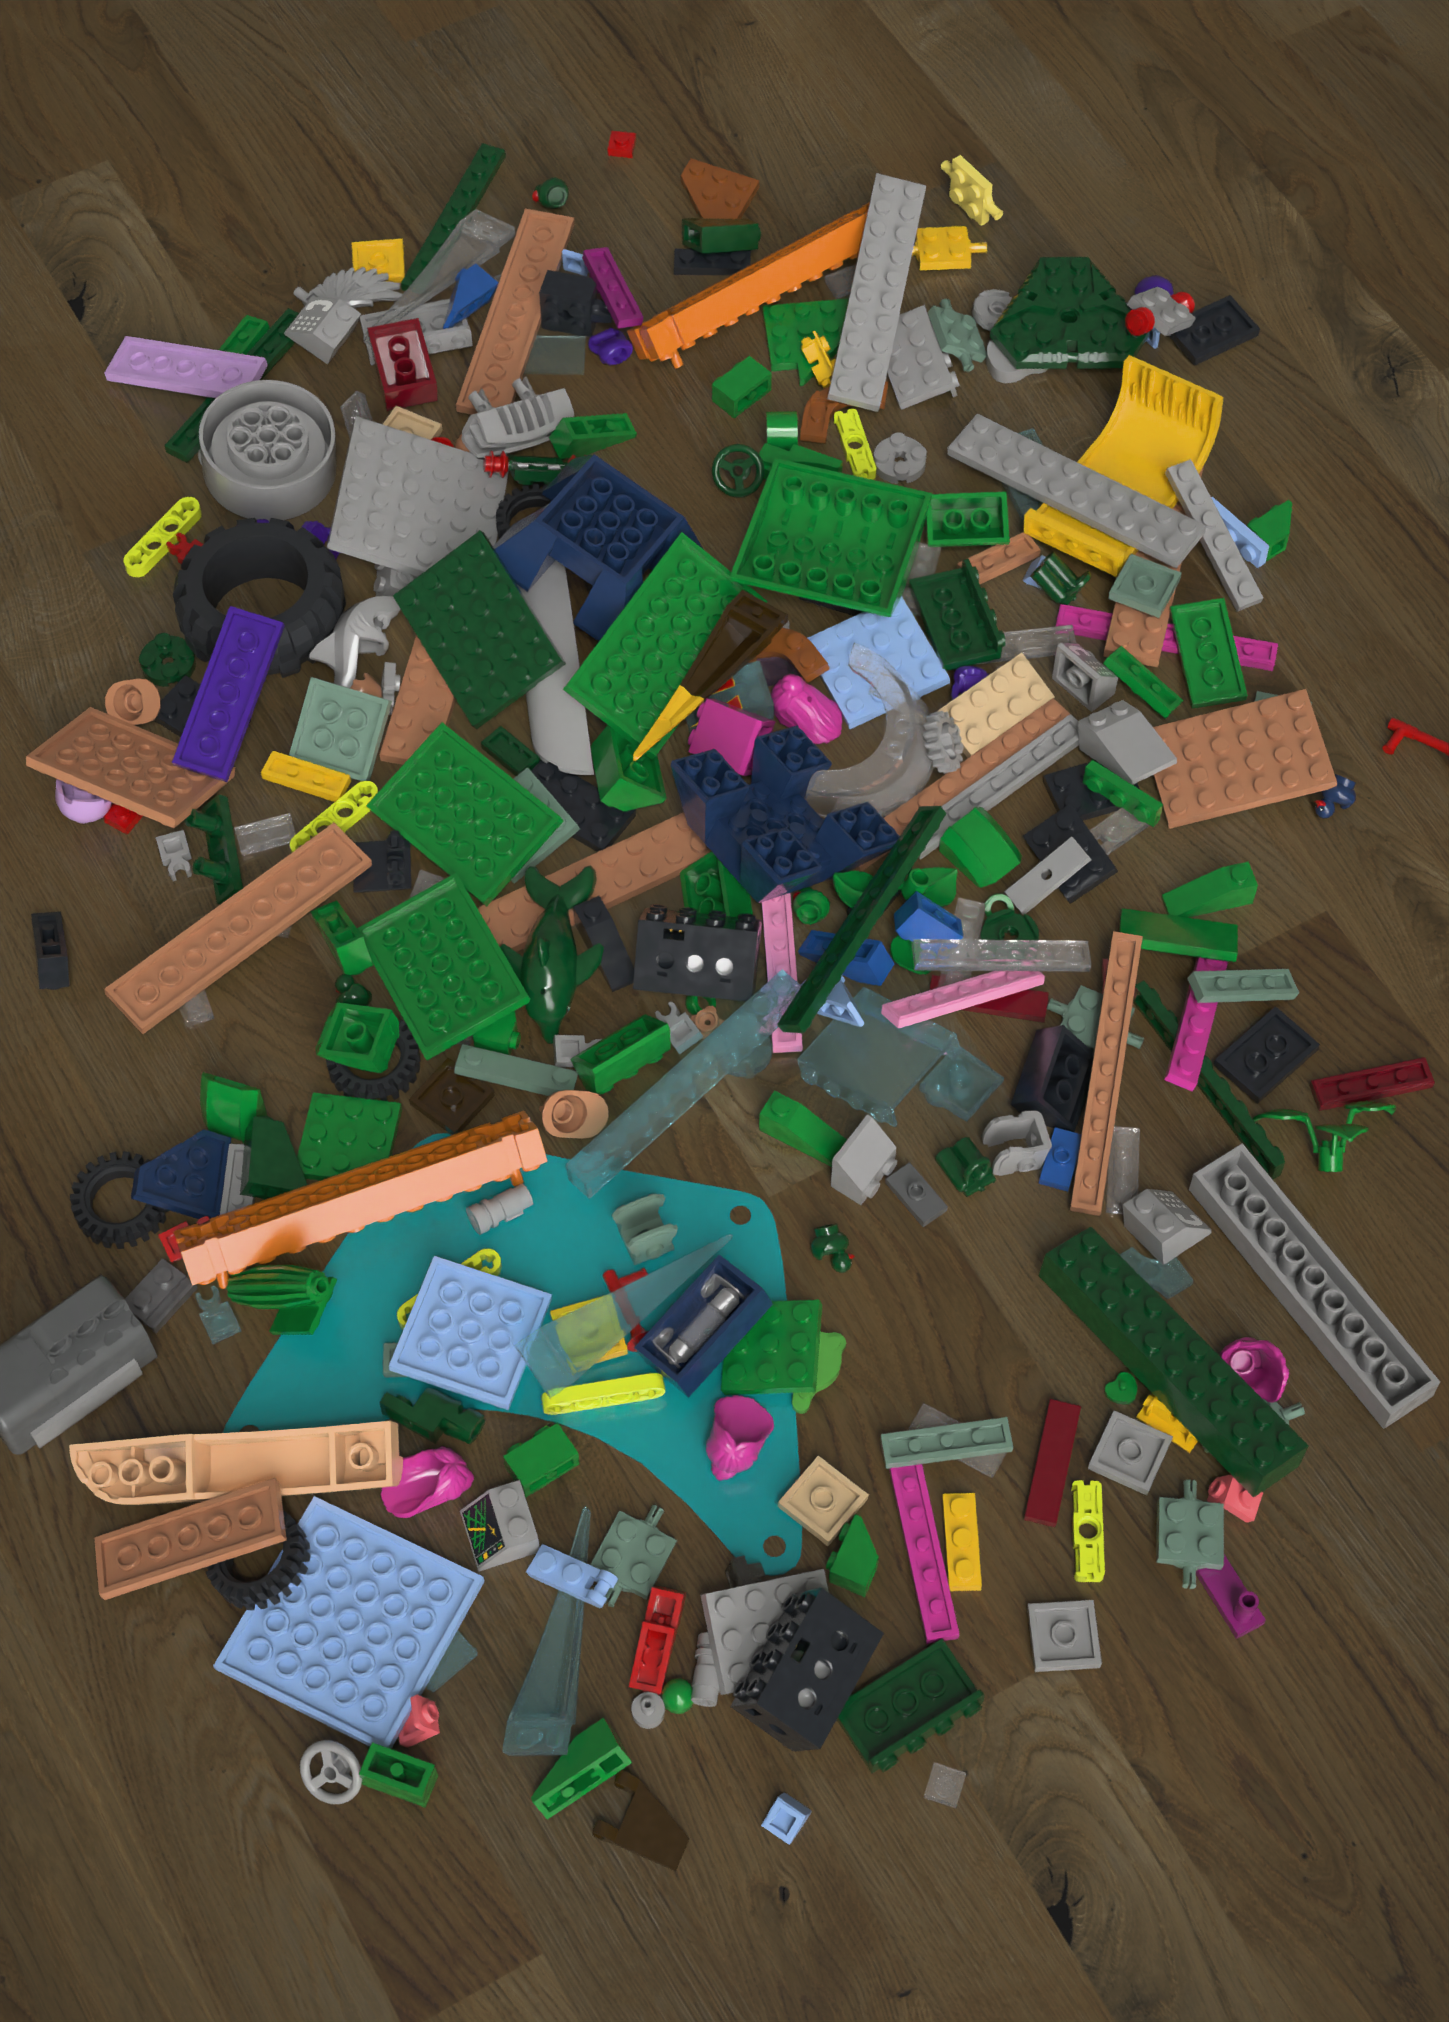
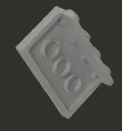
M450 299L360 316V324L371 365H374L375 362L367 332L369 327L419 318L428 354L473 346L470 326H468L467 319L465 318L454 327L443 329Z
M925 305L900 314L887 372L901 410L948 391H951L953 397L958 396L955 389L960 386L955 371L949 373L948 368L952 367L951 360L947 352L942 353Z

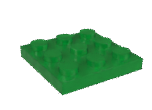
M313 1092L297 1155L305 1179L321 1181L392 1156L402 1113L401 1103Z
M819 1299L771 1301L773 1305L724 1358L721 1383L723 1394L816 1392L822 1317L821 1301Z

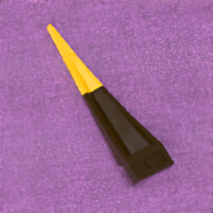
M741 590L726 606L681 684L634 752L633 760H638L700 706L702 702L771 644L772 638L788 622V614Z

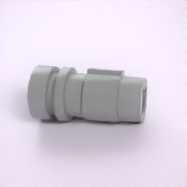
M522 1183L495 1195L490 1200L483 1199L479 1204L475 1203L467 1207L466 1212L474 1230L481 1235L489 1231L490 1227L495 1228L499 1226V1222L502 1220L508 1222L524 1214L523 1210L533 1205V1199L527 1187Z
M704 1632L698 1635L696 1645L698 1648L695 1651L697 1665L694 1669L691 1700L697 1705L713 1707L717 1705L720 1689L708 1632Z

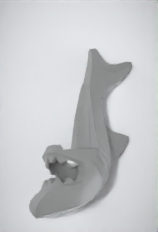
M378 596L367 598L350 606L340 616L333 633L319 642L310 652L309 659L325 663L334 670V684L347 688L353 685L357 670L358 654L376 653L377 656L386 653L389 648V642L386 634L381 630L386 629L389 626L390 620L398 615L400 607L394 597Z

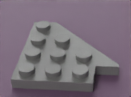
M824 1569L700 1595L721 1695L733 1693L740 1681L747 1678L752 1669L750 1668L752 1658L758 1651L763 1650L768 1641L766 1634L770 1627L780 1620L784 1613L782 1606L791 1594L817 1588H823L829 1593Z

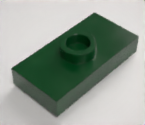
M499 726L481 741V748L515 776H518L527 767L532 771L540 761L538 755L502 726Z

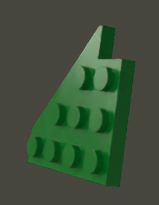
M849 298L762 306L771 372L797 369L799 385L804 386L814 376L811 368L820 362L817 360L809 364L801 349V341L807 337H810L811 340L814 339L813 331H816L819 337L824 335L831 348L827 353L830 359H832L838 351Z

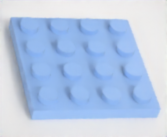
M902 596L891 617L862 612L808 637L830 667L828 671L820 675V678L833 701L837 703L841 710L842 717L849 729L950 683L945 669H942L936 653Z
M434 1256L390 1361L389 1371L509 1410L551 1303L552 1294Z

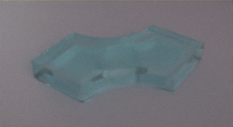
M1133 1247L1120 1254L1154 1290L1160 1292L1167 1300L1193 1285L1194 1280L1177 1257L1163 1265L1159 1260L1141 1255Z

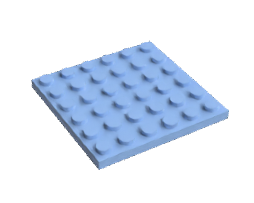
M314 1496L298 1522V1525L307 1536L306 1539L310 1544V1549L307 1551L311 1555L310 1562H303L308 1567L306 1574H296L302 1582L298 1587L292 1583L287 1586L293 1592L288 1597L283 1592H280L278 1597L281 1602L274 1605L267 1599L268 1608L260 1609L255 1604L254 1610H246L213 1666L215 1670L368 1746H371L373 1742L391 1749L410 1716L412 1710L410 1697L416 1694L422 1695L485 1580L483 1576ZM283 1549L279 1554L278 1558L276 1559L275 1563L273 1564L272 1568L270 1569L269 1573L277 1566L278 1562L280 1561Z

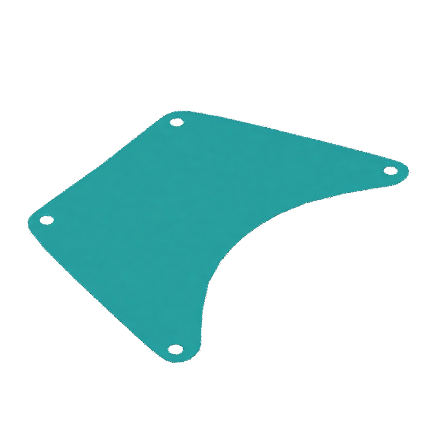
M440 1133L431 1135L420 1141L412 1149L451 1136V1134ZM546 1154L548 1162L540 1164V1167L526 1172L520 1168L524 1180L523 1184L531 1194L533 1205L524 1209V1214L508 1222L502 1220L499 1222V1226L495 1228L490 1227L489 1231L481 1235L474 1230L470 1223L466 1208L475 1203L479 1204L483 1199L490 1200L495 1195L509 1188L516 1187L512 1185L510 1178L499 1182L490 1181L482 1184V1187L478 1190L471 1192L462 1191L453 1194V1197L447 1201H433L425 1204L418 1211H404L396 1214L389 1221H376L365 1225V1228L358 1232L348 1233L323 1270L325 1276L335 1277L337 1282L333 1289L332 1297L327 1302L321 1315L319 1326L315 1329L313 1335H281L248 1385L222 1432L236 1433L247 1425H254L259 1431L382 1422L390 1419L382 1414L379 1403L386 1392L394 1397L401 1395L414 1406L426 1388L436 1389L462 1402L463 1409L472 1408L474 1410L500 1411L532 1416L570 1427L600 1439L643 1464L689 1505L735 1558L747 1569L771 1576L785 1574L796 1566L801 1557L802 1526L777 1507L779 1500L800 1477L796 1412L792 1408L793 1393L737 1395L754 1399L760 1406L766 1408L773 1417L774 1430L765 1440L758 1454V1459L753 1462L752 1467L747 1471L736 1473L735 1476L728 1480L718 1481L712 1474V1461L706 1453V1442L710 1437L713 1427L716 1402L726 1396H733L724 1395L721 1391L724 1359L689 1398L664 1378L665 1394L649 1400L558 1415L545 1414L541 1395L552 1389L658 1373L643 1360L638 1352H631L629 1350L627 1355L567 1372L550 1311L608 1294L611 1295L603 1279V1274L608 1270H615L618 1278L640 1271L642 1268L646 1269L649 1281H644L624 1289L639 1323L646 1331H650L718 1255H721L762 1287L771 1301H787L783 1260L774 1217L765 1202L750 1193L602 1167ZM650 1194H663L665 1201L663 1206L659 1207L658 1213L664 1225L671 1223L674 1226L677 1224V1233L672 1239L674 1250L664 1253L656 1259H649L634 1265L612 1214L618 1207L647 1197ZM737 1206L747 1207L751 1212L750 1221L743 1225L735 1224L730 1218L733 1208ZM482 1249H492L501 1258L502 1269L498 1277L552 1294L551 1303L509 1410L410 1377H384L383 1375L384 1343H398L403 1332L397 1319L398 1309L402 1304L419 1293L434 1256L461 1264ZM483 1260L482 1268L487 1266L491 1269L493 1268V1263ZM611 1295L627 1346L631 1340L630 1330ZM410 1313L406 1314L407 1320L409 1318ZM708 1329L705 1335H710L712 1329ZM778 1536L784 1540L786 1549L781 1556L771 1557L765 1553L763 1544L768 1537Z

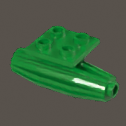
M259 1265L238 1274H232V1277L228 1278L226 1290L228 1291V1297L235 1303L257 1309H279L269 1330L271 1334L313 1335L315 1329L320 1324V1318L326 1304L332 1297L337 1279L325 1276V1273L299 1265Z

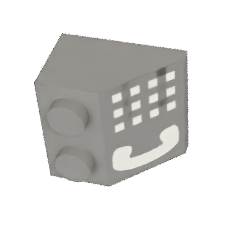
M312 297L285 331L284 335L328 364L354 331L361 313L340 298Z
M1061 642L1057 645L1052 679L1092 712L1115 694L1118 677L1109 668L1101 664L1093 653L1075 643Z
M1146 1189L1123 1204L1124 1227L1163 1265L1212 1233V1230L1172 1191Z

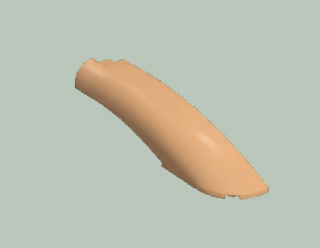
M392 1421L272 1431L181 1434L69 1445L71 1462L80 1481L95 1493L97 1497L121 1505L201 1502L275 1478L280 1483L281 1496L395 1487L399 1485L403 1471V1457L399 1456L398 1423Z

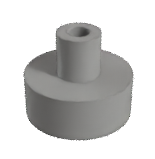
M644 1692L638 1695L631 1707L633 1720L638 1726L645 1729L657 1727L665 1716V1705L661 1697L652 1692Z

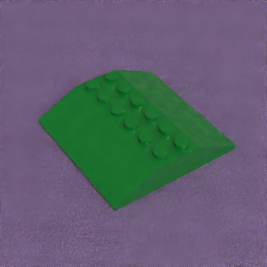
M775 458L730 574L729 581L891 617L904 593L918 551L932 493Z

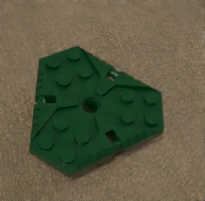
M1040 257L1031 273L1027 276V279L1024 280L1023 285L1018 289V295L1011 299L1002 315L991 328L990 338L1016 369H1067V363L1077 362V368H1123L1125 359L1129 355L1136 357L1149 337L1150 332L1135 336L1127 330L1125 319L1127 314L1133 309L1127 305V302H1125L1121 295L1116 294V288L1110 284V281L1105 278L1089 257Z

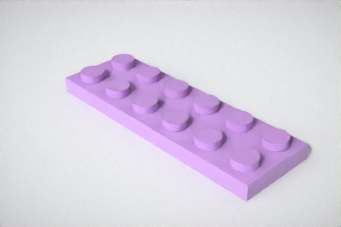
M126 336L104 374L107 381L217 398L228 389L237 385L260 380L268 365L263 357Z

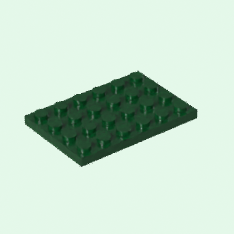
M481 530L393 595L466 717L476 729L566 664L492 544Z

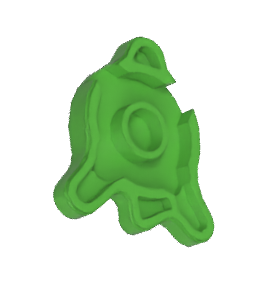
M820 1331L816 1392L793 1393L792 1408L795 1412L799 1414L806 1413L809 1410L813 1396L830 1386L838 1377L841 1367V1356L846 1348V1340L840 1333Z

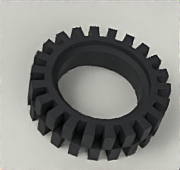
M404 1020L399 1022V1038L395 1044L401 1052L400 1060L396 1068L386 1076L378 1079L360 1078L354 1075L347 1066L326 1060L330 1079L335 1084V1088L339 1093L343 1090L344 1096L347 1097L354 1096L356 1098L372 1100L380 1098L381 1101H387L386 1096L391 1095L395 1100L400 1097V1089L404 1093L410 1089L409 1082L415 1083L417 1079L416 1073L420 1071L419 1062L421 1060L418 1044Z
M123 1151L122 1158H118L117 1153L112 1152L109 1153L111 1160L105 1161L102 1155L97 1158L99 1163L97 1166L89 1162L86 1165L88 1172L86 1174L82 1171L79 1172L77 1175L79 1183L73 1182L72 1190L74 1194H70V1201L77 1224L87 1238L91 1237L92 1242L97 1245L102 1241L105 1248L111 1249L112 1243H115L117 1249H124V1242H129L130 1246L134 1247L138 1245L136 1239L141 1237L144 1242L150 1239L149 1231L156 1234L160 1230L158 1222L165 1223L167 1218L164 1212H169V1210L146 1203L144 1209L136 1217L121 1223L106 1222L95 1215L92 1207L93 1199L101 1186L116 1178L126 1177L134 1179L135 1170L151 1161L147 1158L144 1162L142 1155L137 1153L132 1158L130 1152Z
M284 1510L287 1540L283 1541V1553L280 1561L268 1575L253 1582L239 1581L234 1578L232 1571L234 1558L206 1567L209 1570L206 1572L207 1578L211 1581L213 1587L230 1604L233 1603L237 1608L242 1609L244 1606L247 1610H254L256 1604L260 1609L268 1608L267 1599L274 1605L281 1602L278 1594L283 1592L288 1597L293 1592L287 1586L292 1583L298 1587L302 1581L296 1574H306L308 1567L303 1563L310 1562L311 1556L307 1551L310 1549V1544L306 1539L307 1536L294 1519Z

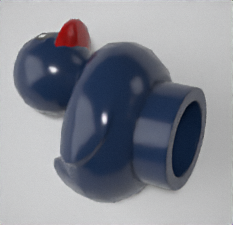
M1335 774L1337 786L1321 791L1324 798L1315 801L1316 814L1321 818L1331 817L1335 812L1334 802L1340 804L1342 809L1349 808L1356 801V793L1353 790L1356 782Z

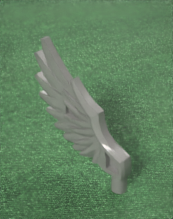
M353 267L346 273L345 270H341L337 276L336 273H332L330 277H326L323 285L319 284L318 287L312 289L309 293L301 287H297L294 291V295L304 305L312 297L340 298L352 308L373 306L374 301L405 300V295L393 291L400 289V283L385 281L389 279L387 273L377 274L376 268L366 272L365 267L360 268L356 272Z

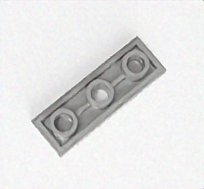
M1070 837L1008 888L1005 893L1024 915V913L1029 912L1090 862L1091 858L1076 840ZM1052 874L1051 878L1046 880V877Z

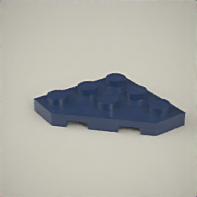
M204 1129L152 1161L140 1166L135 1170L131 1199L196 1219L205 1216L211 1219L219 1216L231 1138Z

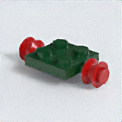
M490 450L489 456H484L483 468L484 472H488L489 478L492 477L494 472H498L500 477L504 478L509 468L513 479L519 484L531 485L536 481L549 485L565 466L576 457L572 455L568 462L563 463L562 459L557 457L507 456L504 451L501 452L500 456H494L493 451Z

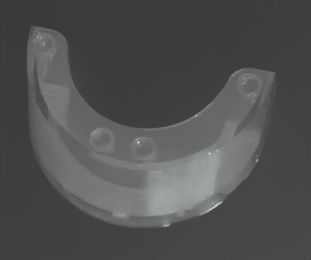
M853 643L848 666L854 673L861 676L871 685L868 694L882 700L886 713L885 734L876 751L863 762L846 769L820 770L815 772L809 781L805 800L818 815L824 817L829 813L869 802L884 818L920 793L931 777L934 769L933 760L928 758L927 748H925V741L923 740V733L926 731L924 723L927 722L926 716H929L931 713L919 694L887 660L876 652Z

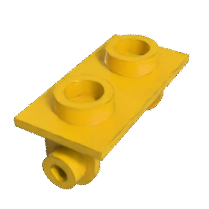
M813 331L815 338L812 340L810 337L801 341V349L809 364L819 360L820 363L811 369L818 384L822 385L823 388H827L831 383L836 359L831 360L827 353L831 348L825 336L819 337L816 331Z
M1153 1394L1149 1395L1143 1403L1144 1407L1136 1418L1150 1427L1173 1436L1172 1442L1190 1453L1198 1440Z

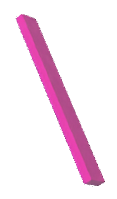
M1060 604L1055 631L1107 641L1113 613ZM1168 624L1162 651L1179 654L1173 626ZM1233 636L1241 666L1273 671L1278 648L1277 643Z

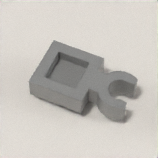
M385 662L381 679L382 698L392 701L389 715H392L394 691H399L400 675L396 674V663Z
M184 830L156 837L163 866L169 865L168 871L171 880L176 881L175 873L181 869L186 871L187 877H191L190 864L186 860L192 858Z
M670 1001L668 1003L671 1008L669 1015L663 1016L659 1011H656L655 1014L658 1020L668 1023L671 1044L681 1054L703 1038V1035L686 1012L680 1015L677 1006Z
M555 1035L553 1039L555 1066L574 1067L570 1059L602 1039H595L591 1043H585L584 1035Z

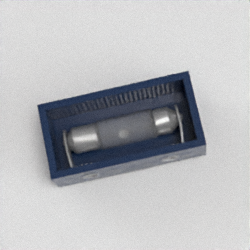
M718 1255L634 1348L649 1366L689 1398L768 1311L773 1303L762 1287L721 1255Z

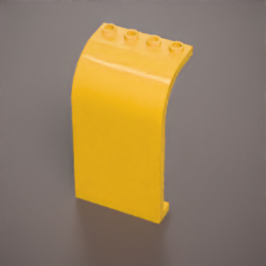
M1129 355L1123 363L1122 385L1115 409L1101 434L1077 463L1173 509L1179 500L1165 475V471L1169 467L1191 459L1197 472L1200 473L1218 433L1223 396ZM1045 503L1037 511L1030 508L1024 515V534L1115 577H1118L1130 554L1136 555L1139 551Z

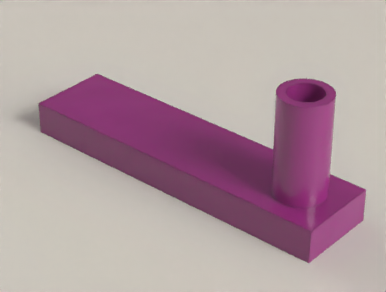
M608 247L583 250L582 259L589 271V277L596 283L597 294H601L617 328L642 325L643 315Z
M1225 1554L1224 1566L1221 1570L1208 1568L1196 1570L1198 1579L1236 1639L1265 1624L1266 1619L1258 1608V1596L1251 1591H1247Z

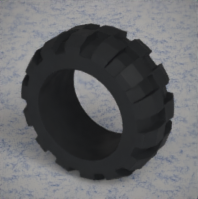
M255 517L236 520L237 526L225 530L223 526H220L205 535L204 544L201 547L194 544L181 564L182 570H179L174 582L173 598L176 605L175 612L180 631L184 634L188 647L199 659L209 662L226 615L216 610L221 599L229 591L245 582L263 578H275L299 586L304 590V593L291 608L277 616L271 617V619L283 622L285 627L267 675L280 673L281 677L285 678L299 673L301 664L306 661L314 664L316 661L309 659L310 652L319 642L333 633L334 627L340 616L344 613L343 609L346 605L340 567L333 553L323 545L320 539L305 528L301 527L298 531H295L294 526L289 521L270 518L269 523H258Z

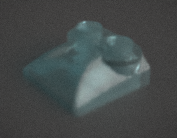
M956 1044L920 1083L919 1090L925 1094L929 1104L935 1107H944L963 1120L968 1121L1002 1084L1004 1077Z

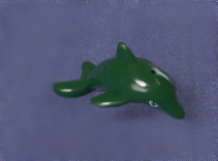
M530 866L525 871L524 879L527 893L537 905L545 910L531 929L523 956L506 944L500 946L530 998L529 1003L525 1005L527 1013L538 1024L542 1037L548 1044H553L554 1036L559 1034L562 1019L570 1010L576 987L590 979L602 961L604 946L600 943L577 955L568 910L587 901L594 893L597 879L596 871L592 866L584 867L577 876L561 886L546 879L536 867Z

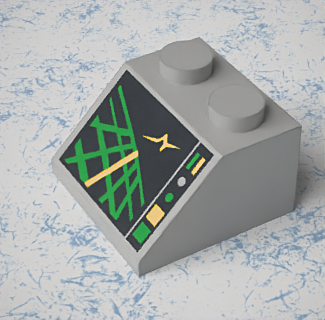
M520 1480L489 1489L460 1510L478 1572L538 1552L540 1548L539 1539Z

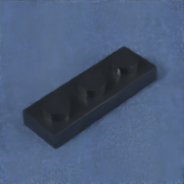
M675 249L674 275L731 276L751 265V250L700 253L694 249Z

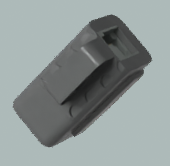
M102 1274L98 1275L0 1344V1438L13 1454L21 1455L35 1445L39 1449L143 1375L141 1369L158 1357L146 1330L130 1310L126 1300L107 1277H103Z

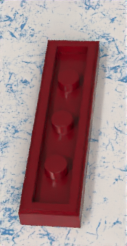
M932 975L930 990L963 981V979ZM1027 989L961 1010L1044 1023L1049 992Z
M1422 1057L1311 1080L1309 1086L1318 1110L1322 1111L1353 1102L1370 1101L1433 1088L1435 1081L1426 1058Z
M1050 1399L1024 1517L1026 1521L1056 1528L1081 1410L1079 1405Z

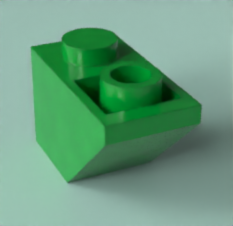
M1290 500L1281 505L1273 506L1266 514L1259 518H1253L1247 524L1251 531L1269 545L1266 561L1286 549L1292 513V502Z
M855 1514L851 1524L847 1522L844 1524L839 1536V1541L843 1543L839 1552L832 1551L826 1569L830 1571V1583L865 1597L877 1571L879 1557L862 1517Z

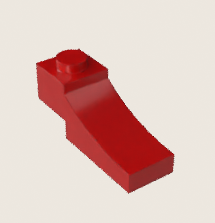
M654 1585L651 1588L630 1678V1688L662 1694L687 1592Z

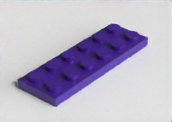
M233 606L229 607L172 760L174 766L228 782L285 625L283 622Z

